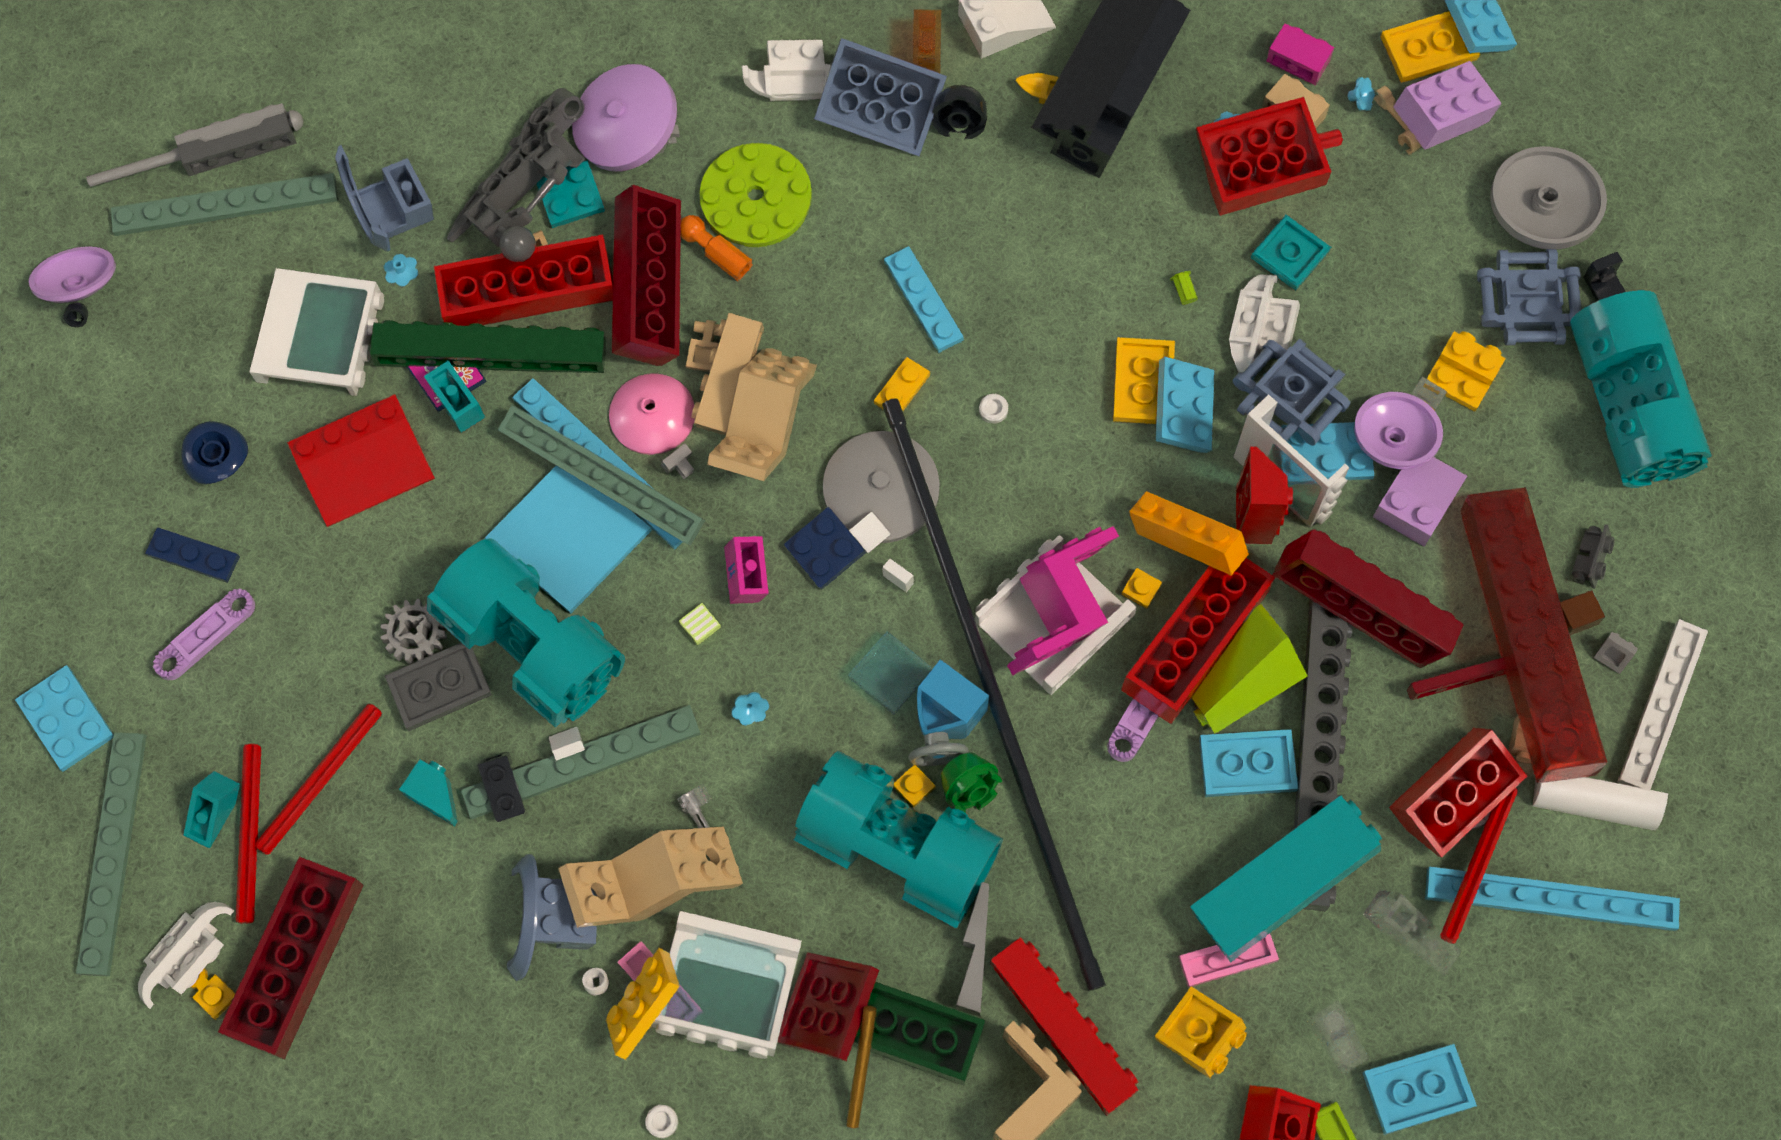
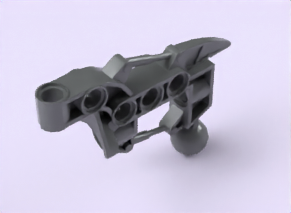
M559 88L540 107L531 113L520 135L510 141L509 145L512 148L499 167L484 182L480 183L476 192L459 213L447 237L451 243L473 224L493 244L500 247L504 257L508 260L524 262L532 256L535 251L536 241L532 232L524 227L533 219L530 212L541 198L543 199L554 184L559 185L564 181L568 172L567 166L577 168L585 160L562 136L582 116L584 103L569 90ZM543 176L547 178V181L539 189L536 197L526 209L519 207L505 213Z

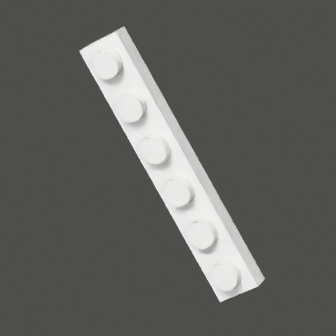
M1680 619L1675 623L1617 781L1618 783L1651 790L1708 633L1707 630Z

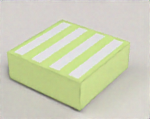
M703 603L679 620V624L697 645L721 628V625Z

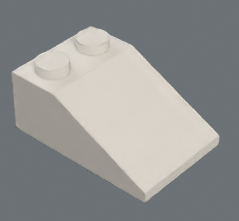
M959 0L958 15L981 58L1056 28L1041 0Z

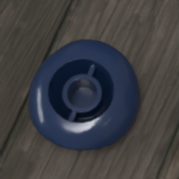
M216 421L204 422L192 428L185 436L181 448L182 464L187 475L200 484H212L230 477L241 467L248 454V444L241 432L230 425Z

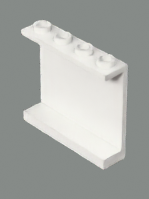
M1060 535L1053 541L1048 539L1038 550L1039 554L1032 561L1030 559L1025 560L1018 568V574L1012 580L1009 578L1005 579L996 589L998 593L991 600L988 598L984 599L975 609L977 612L975 614L976 624L1014 660L1016 659L1014 653L1026 647L1028 643L1041 636L1045 638L1050 635L1019 578L1028 572L1026 569L1028 565L1039 560L1038 557L1052 549L1055 552L1062 549L1064 538ZM1080 563L1076 565L1109 623L1084 640L1025 669L1050 695L1135 615L1137 608L1129 600L1122 603Z

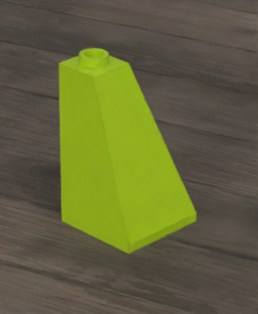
M1262 604L1255 607L1192 696V700L1197 707L1193 711L1194 715L1202 727L1208 724L1214 734L1307 677L1288 636Z

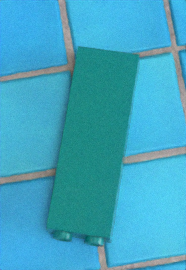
M1340 795L1190 906L1194 916L1230 963L1381 852V843L1379 841L1382 837L1373 825L1369 824L1366 826L1359 818L1362 813L1352 800L1346 802L1342 795Z

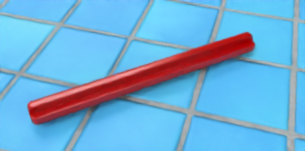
M370 703L366 705L255 843L257 849L266 855H269L381 717L382 712L376 706Z
M245 744L243 747L236 922L240 924L253 923L255 914L257 848L255 843L258 840L261 747L258 744Z
M1517 788L1510 792L1490 812L1440 934V938L1443 941L1455 944L1459 938L1518 793Z

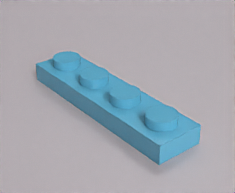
M908 246L884 258V263L938 353L963 341L964 336L910 247Z

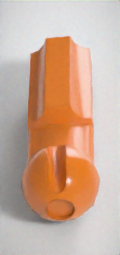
M688 215L681 219V238L686 242H697L705 249V256L735 280H740L751 269L753 265L752 259L721 235L714 237L707 232L705 224L700 217Z

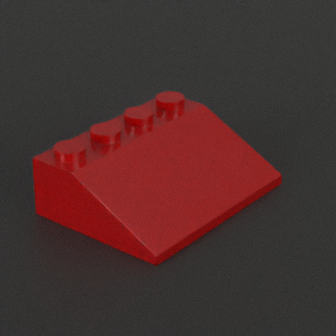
M1304 96L1196 127L1210 190L1219 216L1327 185L1331 169Z
M395 394L287 442L327 527L435 479Z

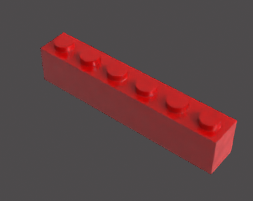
M1020 937L992 958L990 965L1104 1114L1108 1116L1138 1092L1139 1089L1135 1085L1139 1082L1128 1067L1123 1070L1115 1060L1119 1056L1108 1042L1104 1044L1096 1035L1099 1030L1088 1016L1083 1018L1076 1008L1079 1007V1004L1069 991L1063 993L1057 985L1060 980L1050 966L1044 968L1037 958L1040 954L1030 941L1025 943Z

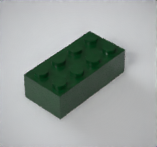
M875 981L867 1006H873L877 1009L870 1052L964 1086L986 1020ZM861 1023L852 1045L857 1048L860 1037Z

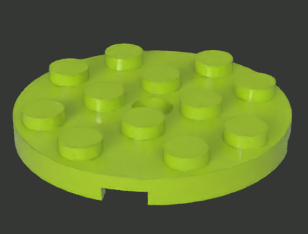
M764 143L739 145L718 156L706 170L700 186V204L709 226L727 241H732L745 247H765L779 243L791 236L805 221L812 201L810 179L801 162L788 151ZM752 189H758L764 193L763 197L759 200L750 199L748 194Z

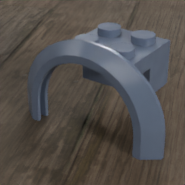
M338 146L335 160L343 187L362 229L373 245L388 252L390 251V237L434 220L432 204L408 158L382 168L384 180L357 190L348 157L342 146Z
M526 854L512 869V876L520 874L523 887V914L519 942L513 958L507 962V969L516 981H520L527 974L535 943L556 944V948L589 949L596 944L597 926L577 928L562 879L538 878L537 865L532 854ZM591 888L592 894L597 896L596 892Z

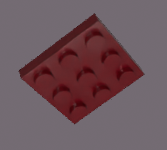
M807 952L782 1020L777 1043L847 1062L863 1017L864 1007L868 1004L879 970L870 965Z

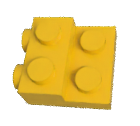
M1454 331L1424 385L1476 412L1506 358L1501 356L1502 352L1497 347L1492 345L1484 347L1476 343V339L1472 334L1465 331L1459 334Z
M1191 986L1154 1037L1158 1042L1181 1056L1187 1064L1208 1078H1211L1214 1073L1220 1074L1228 1064L1226 1056L1233 1047L1238 1049L1244 1043L1247 1036L1245 1032L1247 1027L1242 1018Z

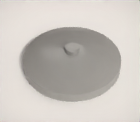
M1541 146L1521 150L1504 161L1492 182L1490 202L1494 215L1500 225L1517 240L1542 249H1564L1585 241L1595 232L1606 211L1607 194L1600 175L1586 160L1561 148Z
M874 431L858 435L844 443L833 454L828 462L823 478L824 501L826 507L829 506L848 530L853 528L870 512H873L891 533L881 543H891L905 539L925 525L893 432ZM911 439L936 508L940 485L937 468L928 452L919 443Z

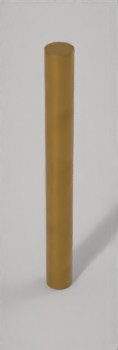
M865 1006L863 1010L846 1123L850 1128H858L877 1010L873 1006Z

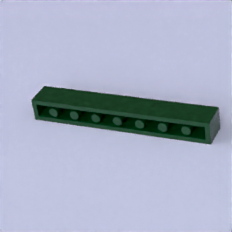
M385 320L382 323L373 322L370 355L375 366L439 367L449 361L453 367L478 368L479 370L604 373L606 337L604 331L591 327L584 328L583 330H571L563 326L556 327L555 329H542L535 325H530L526 328H514L506 324H501L497 327H485L478 323L458 326L449 322H443L440 325H430L421 321L402 324L392 320Z

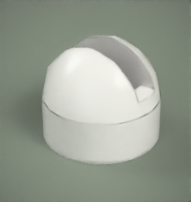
M601 968L589 969L582 979L585 990L593 996L604 994L608 989L609 980L606 972ZM594 978H599L600 986H594Z

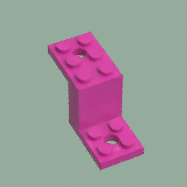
M1114 526L1104 531L1101 527H1098L1087 533L1085 538L1081 540L1075 538L1064 544L1062 549L1056 552L1052 549L1038 557L1039 560L1026 567L1028 572L1019 580L1050 635L1045 638L1041 636L1014 653L1016 659L1007 665L1012 676L1084 640L1109 623L1076 564L1095 555L1118 538L1119 535Z

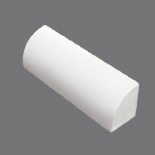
M1544 769L1536 777L1532 806L1656 830L1665 812L1668 793Z

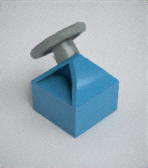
M942 660L938 661L918 686L917 715L921 732L924 735L925 746L913 750L908 756L909 761L918 766L948 764L957 756L969 753L966 745L949 743V739L967 738L988 711L989 695Z

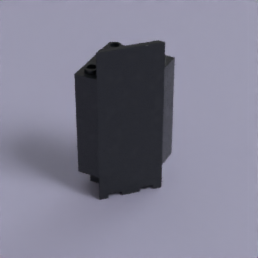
M1178 0L1101 1L1031 127L1055 141L1050 152L1051 154L1098 178L1101 177L1189 15L1190 9Z

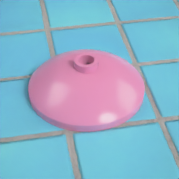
M663 374L640 375L622 385L614 395L609 408L610 426L618 441L634 452L647 455L665 453L680 445L690 434L695 419L691 418L694 401L687 388L670 376ZM648 404L655 405L651 410L645 409Z

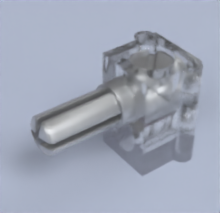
M703 783L678 797L677 801L685 815L690 814L698 828L703 827L696 816L697 814L705 828H710L700 807L712 801Z

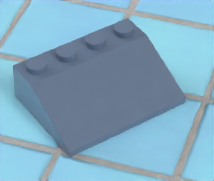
M841 38L814 119L920 156L934 115L932 114L934 103L942 92L947 76Z

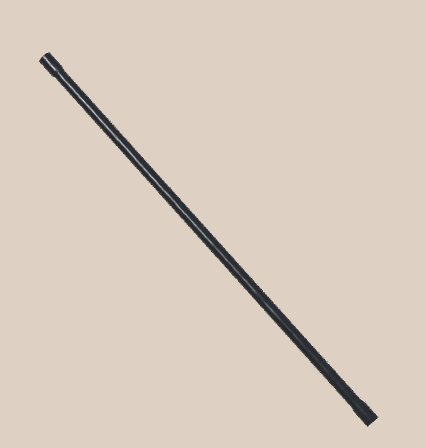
M897 398L887 400L882 404L889 427L895 436L984 692L989 695L988 703L1074 944L1088 992L1102 988L1106 984L1101 969L1092 952L911 441L900 402Z

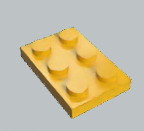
M1450 11L1382 31L1381 40L1401 83L1459 66L1468 61L1478 60L1480 53L1468 52Z
M1117 337L1113 422L1156 424L1159 360L1163 357L1174 359L1175 341Z
M660 948L652 957L645 961L642 972L635 981L628 984L623 998L617 1006L614 1005L607 1015L606 1022L615 1055L625 1060L680 987L670 954Z

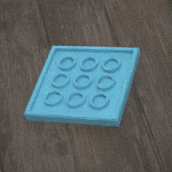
M556 465L485 539L492 538L496 540L516 559L519 558L526 565L530 564L533 566L540 577L539 587L571 614L652 529L631 510Z

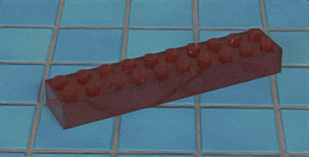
M1524 487L1470 494L1467 496L1460 512L1500 654L1504 658L1505 672L1537 784L1597 776L1606 765L1607 759L1527 489Z

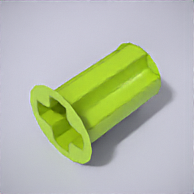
M1191 271L1180 272L1170 278L1171 281H1174L1182 305L1198 300L1190 278Z

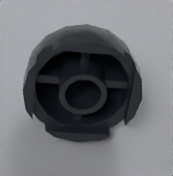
M966 85L947 87L938 95L934 103L932 125L938 133L945 137H950L949 132L967 134L965 139L976 138L985 129L988 117L986 101L980 92L973 87ZM967 127V129H964V130H962V131H960V132H957V131L954 129V128H959V129H961V128Z

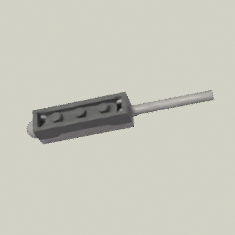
M282 103L269 105L262 110L243 113L226 121H216L203 128L187 130L183 134L174 136L177 148H174L172 151L86 177L90 187L180 160L189 176L296 144L292 127H294L295 131L300 130L303 126V117L294 110L287 112Z

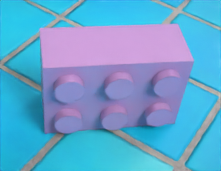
M1468 61L1407 86L1393 108L1415 135L1423 149L1426 150L1486 124L1502 103L1473 64Z

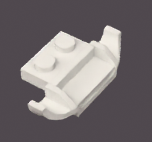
M822 40L767 41L768 65H764V70L753 71L748 66H742L743 80L747 87L759 95L770 98V101L820 99L830 70V64H825Z
M1257 275L1240 291L1229 336L1231 354L1238 373H1243L1263 351L1262 347L1268 340H1274L1286 350L1291 346L1300 304L1298 300L1273 298V285L1278 280L1276 275Z
M211 902L199 907L191 915L185 912L143 960L147 966L140 976L138 993L140 999L149 1009L154 1005L150 995L157 983L166 989L171 986L182 995L187 988L195 984L199 974L207 964L217 958L224 944L214 936L217 929L210 924V921L222 913L231 915L235 910L229 905L221 902Z

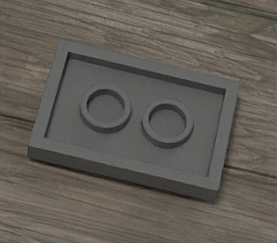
M462 643L385 675L408 732L492 695L473 648L468 649Z

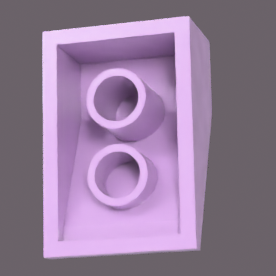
M1435 457L1422 466L1412 469H1401L1379 504L1373 518L1425 547L1467 476Z

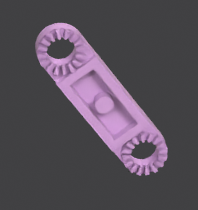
M233 589L232 592H228L229 594L210 607L170 642L171 644L155 656L153 661L155 672L165 680H175L183 675L252 615L255 609L253 597L246 590ZM238 598H245L247 602L244 607L245 609H241L242 611L238 612L233 611L232 603ZM171 657L176 658L178 663H176L175 669L169 672L163 671L164 661Z
M1133 699L1109 738L1107 749L1110 756L1120 762L1133 759L1157 720L1158 715ZM1118 739L1129 741L1131 750L1125 753L1119 752L1120 750H1117V747H1115V741Z

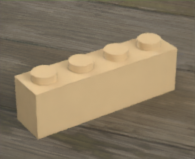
M728 313L727 320L722 319L718 329V336L721 339L718 348L713 347L709 358V363L712 364L709 375H704L700 391H704L701 402L696 401L691 418L695 419L694 424L696 427L726 436L739 373L756 356L764 330L762 322Z

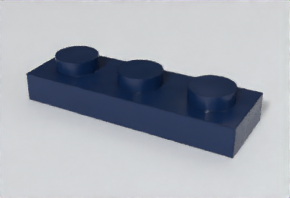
M158 527L145 552L149 557L226 583L229 582L240 558L237 553Z

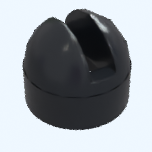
M79 302L69 304L63 315L64 321L72 327L84 326L88 319L87 307ZM77 312L82 316V318H79L82 319L81 321H76Z

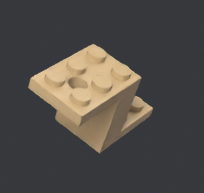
M762 349L739 373L726 437L709 454L707 465L765 481L786 455L800 391L813 378L817 365L809 363V360L804 357L793 356L791 358L782 355V352L776 349Z
M724 827L660 831L612 860L569 863L559 868L577 928L641 921L693 892L732 889L743 884ZM591 888L596 892L597 896L592 894Z
M1014 1021L1004 1030L1003 1039L1045 1082L994 1132L993 1138L995 1140H1037L1079 1098L1082 1092L1079 1089L1081 1082L1069 1070L1064 1073L1056 1065L1058 1059L1047 1047L1044 1046L1040 1049L1033 1040L1035 1035L1025 1024L1022 1023L1018 1026Z

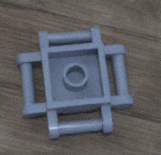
M1547 249L1546 252H1508V250H1498L1496 255L1497 270L1482 268L1477 271V281L1481 283L1482 326L1500 327L1501 331H1503L1505 345H1516V342H1554L1555 345H1564L1566 342V329L1564 326H1570L1573 316L1582 310L1578 282L1581 278L1580 268L1568 267L1558 269L1557 249ZM1545 263L1546 269L1509 270L1508 264ZM1561 282H1567L1569 314H1562L1563 293ZM1492 283H1496L1499 315L1495 313ZM1516 330H1543V331H1516Z
M1301 339L1292 347L1290 346L1288 350L1284 349L1274 340H1268L1262 347L1263 351L1243 373H1238L1233 379V384L1239 390L1246 391L1249 394L1239 405L1237 411L1243 416L1245 414L1248 415L1255 408L1253 404L1256 401L1261 402L1270 395L1278 402L1274 414L1288 424V426L1283 429L1273 420H1271L1269 426L1287 442L1295 432H1298L1307 444L1314 446L1320 440V434L1333 419L1350 406L1348 398L1335 389L1346 374L1340 369L1336 371L1309 350L1306 347L1307 344ZM1271 358L1278 360L1258 383L1252 380ZM1325 398L1328 399L1331 405L1313 426L1305 422Z

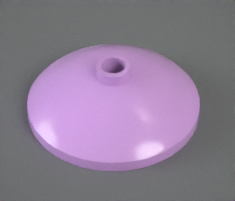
M78 247L68 249L41 262L32 271L29 277V286L36 297L49 302L79 301L103 288L113 276L116 264L111 253L102 248Z
M1385 392L1371 397L1360 407L1354 422L1355 437L1364 453L1377 463L1395 469H1412L1426 464L1436 455L1443 439L1441 421L1432 407L1420 398L1402 392Z

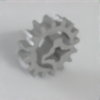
M416 599L414 605H410L408 600H404L403 608L400 609L397 605L393 606L396 612L394 615L385 614L389 623L382 624L380 627L383 632L387 633L381 636V640L384 644H387L385 648L389 654L394 653L396 660L400 661L405 656V661L408 664H412L414 658L420 661L424 659L425 655H434L432 651L434 648L442 650L443 646L439 639H447L445 631L441 630L445 627L427 612V604L423 607L420 599ZM413 627L418 631L415 635L409 631ZM433 629L430 639L427 640L429 631ZM409 646L419 647L415 649H407V647Z

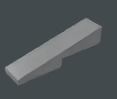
M984 882L981 883L963 940V946L974 950L956 1005V1009L976 1016L981 1014L989 884Z

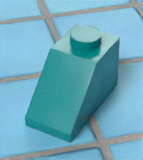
M449 361L424 376L441 405L461 433L485 418L479 403Z
M419 759L400 787V792L405 797L455 827L458 820L451 783L444 774L446 769L432 760L427 764Z
M213 771L194 786L183 836L207 848H211L236 805L240 783Z

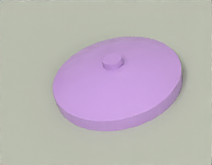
M638 64L618 66L600 75L584 91L580 98L584 103V112L572 124L576 146L592 164L608 171L630 170L652 159L668 141L677 117L676 97L669 83L652 68Z

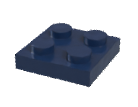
M829 506L784 543V546L821 590L867 553Z

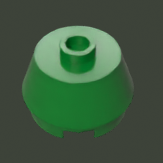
M972 752L961 754L951 760L941 773V782L947 804L963 812L973 806L980 810L988 805L998 794L995 791L997 784L1002 783V779L998 774V768Z

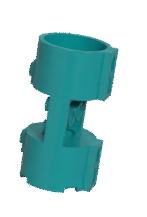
M1637 290L1616 294L1592 303L1575 314L1570 321V326L1587 377L1592 381L1606 423L1605 432L1623 485L1629 488L1652 485L1651 480L1653 482L1665 479L1672 481L1678 478H1686L1707 468L1709 463L1707 458L1712 457L1688 390L1656 293L1647 290Z
M492 538L481 540L465 550L447 568L436 584L434 591L427 596V612L468 649L472 648L475 644L477 646H484L496 641L521 664L520 669L513 674L512 689L555 728L560 723L565 724L568 720L567 718L575 721L584 715L607 692L605 688L609 685L611 676L613 675L616 678L621 673L625 663V656L604 638L603 631L594 621L590 622L583 615H573L558 623L556 616L550 610H543L536 603L535 596L539 592L540 582L537 570L530 564L526 565L519 558L516 559L496 540Z
M841 751L835 752L823 767L822 771L826 772V774L823 773L816 784L812 785L802 805L795 824L797 830L795 831L794 841L846 869L861 854L907 879L903 890V900L957 928L976 898L981 883L988 876L1001 848L1003 838L975 824L976 821L969 818L965 812L959 809L947 807L937 822L930 815L919 814L910 809L904 801L890 798L894 780L892 776L886 774L883 768L869 765L868 763L863 764Z

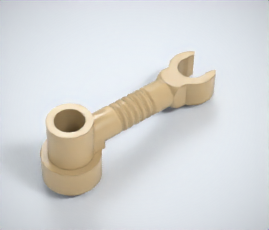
M1386 86L1376 91L1378 95L1373 99L1380 107L1387 110L1403 127L1405 132L1398 136V143L1401 146L1406 143L1410 149L1405 151L1408 154H1412L1421 148L1420 143L1393 108L1396 100L1391 90Z

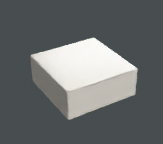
M870 512L849 530L867 553L871 552L891 535L873 512Z
M889 559L883 566V576L907 593L914 584L913 575L892 559Z
M578 727L549 737L556 761L585 750Z

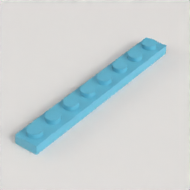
M534 378L512 397L529 415L650 486ZM639 516L672 548L676 549L682 543L681 540Z
M1428 867L1425 899L1453 903L1466 871ZM1484 874L1472 903L1474 906L1671 931L1679 929L1680 898L1501 875Z

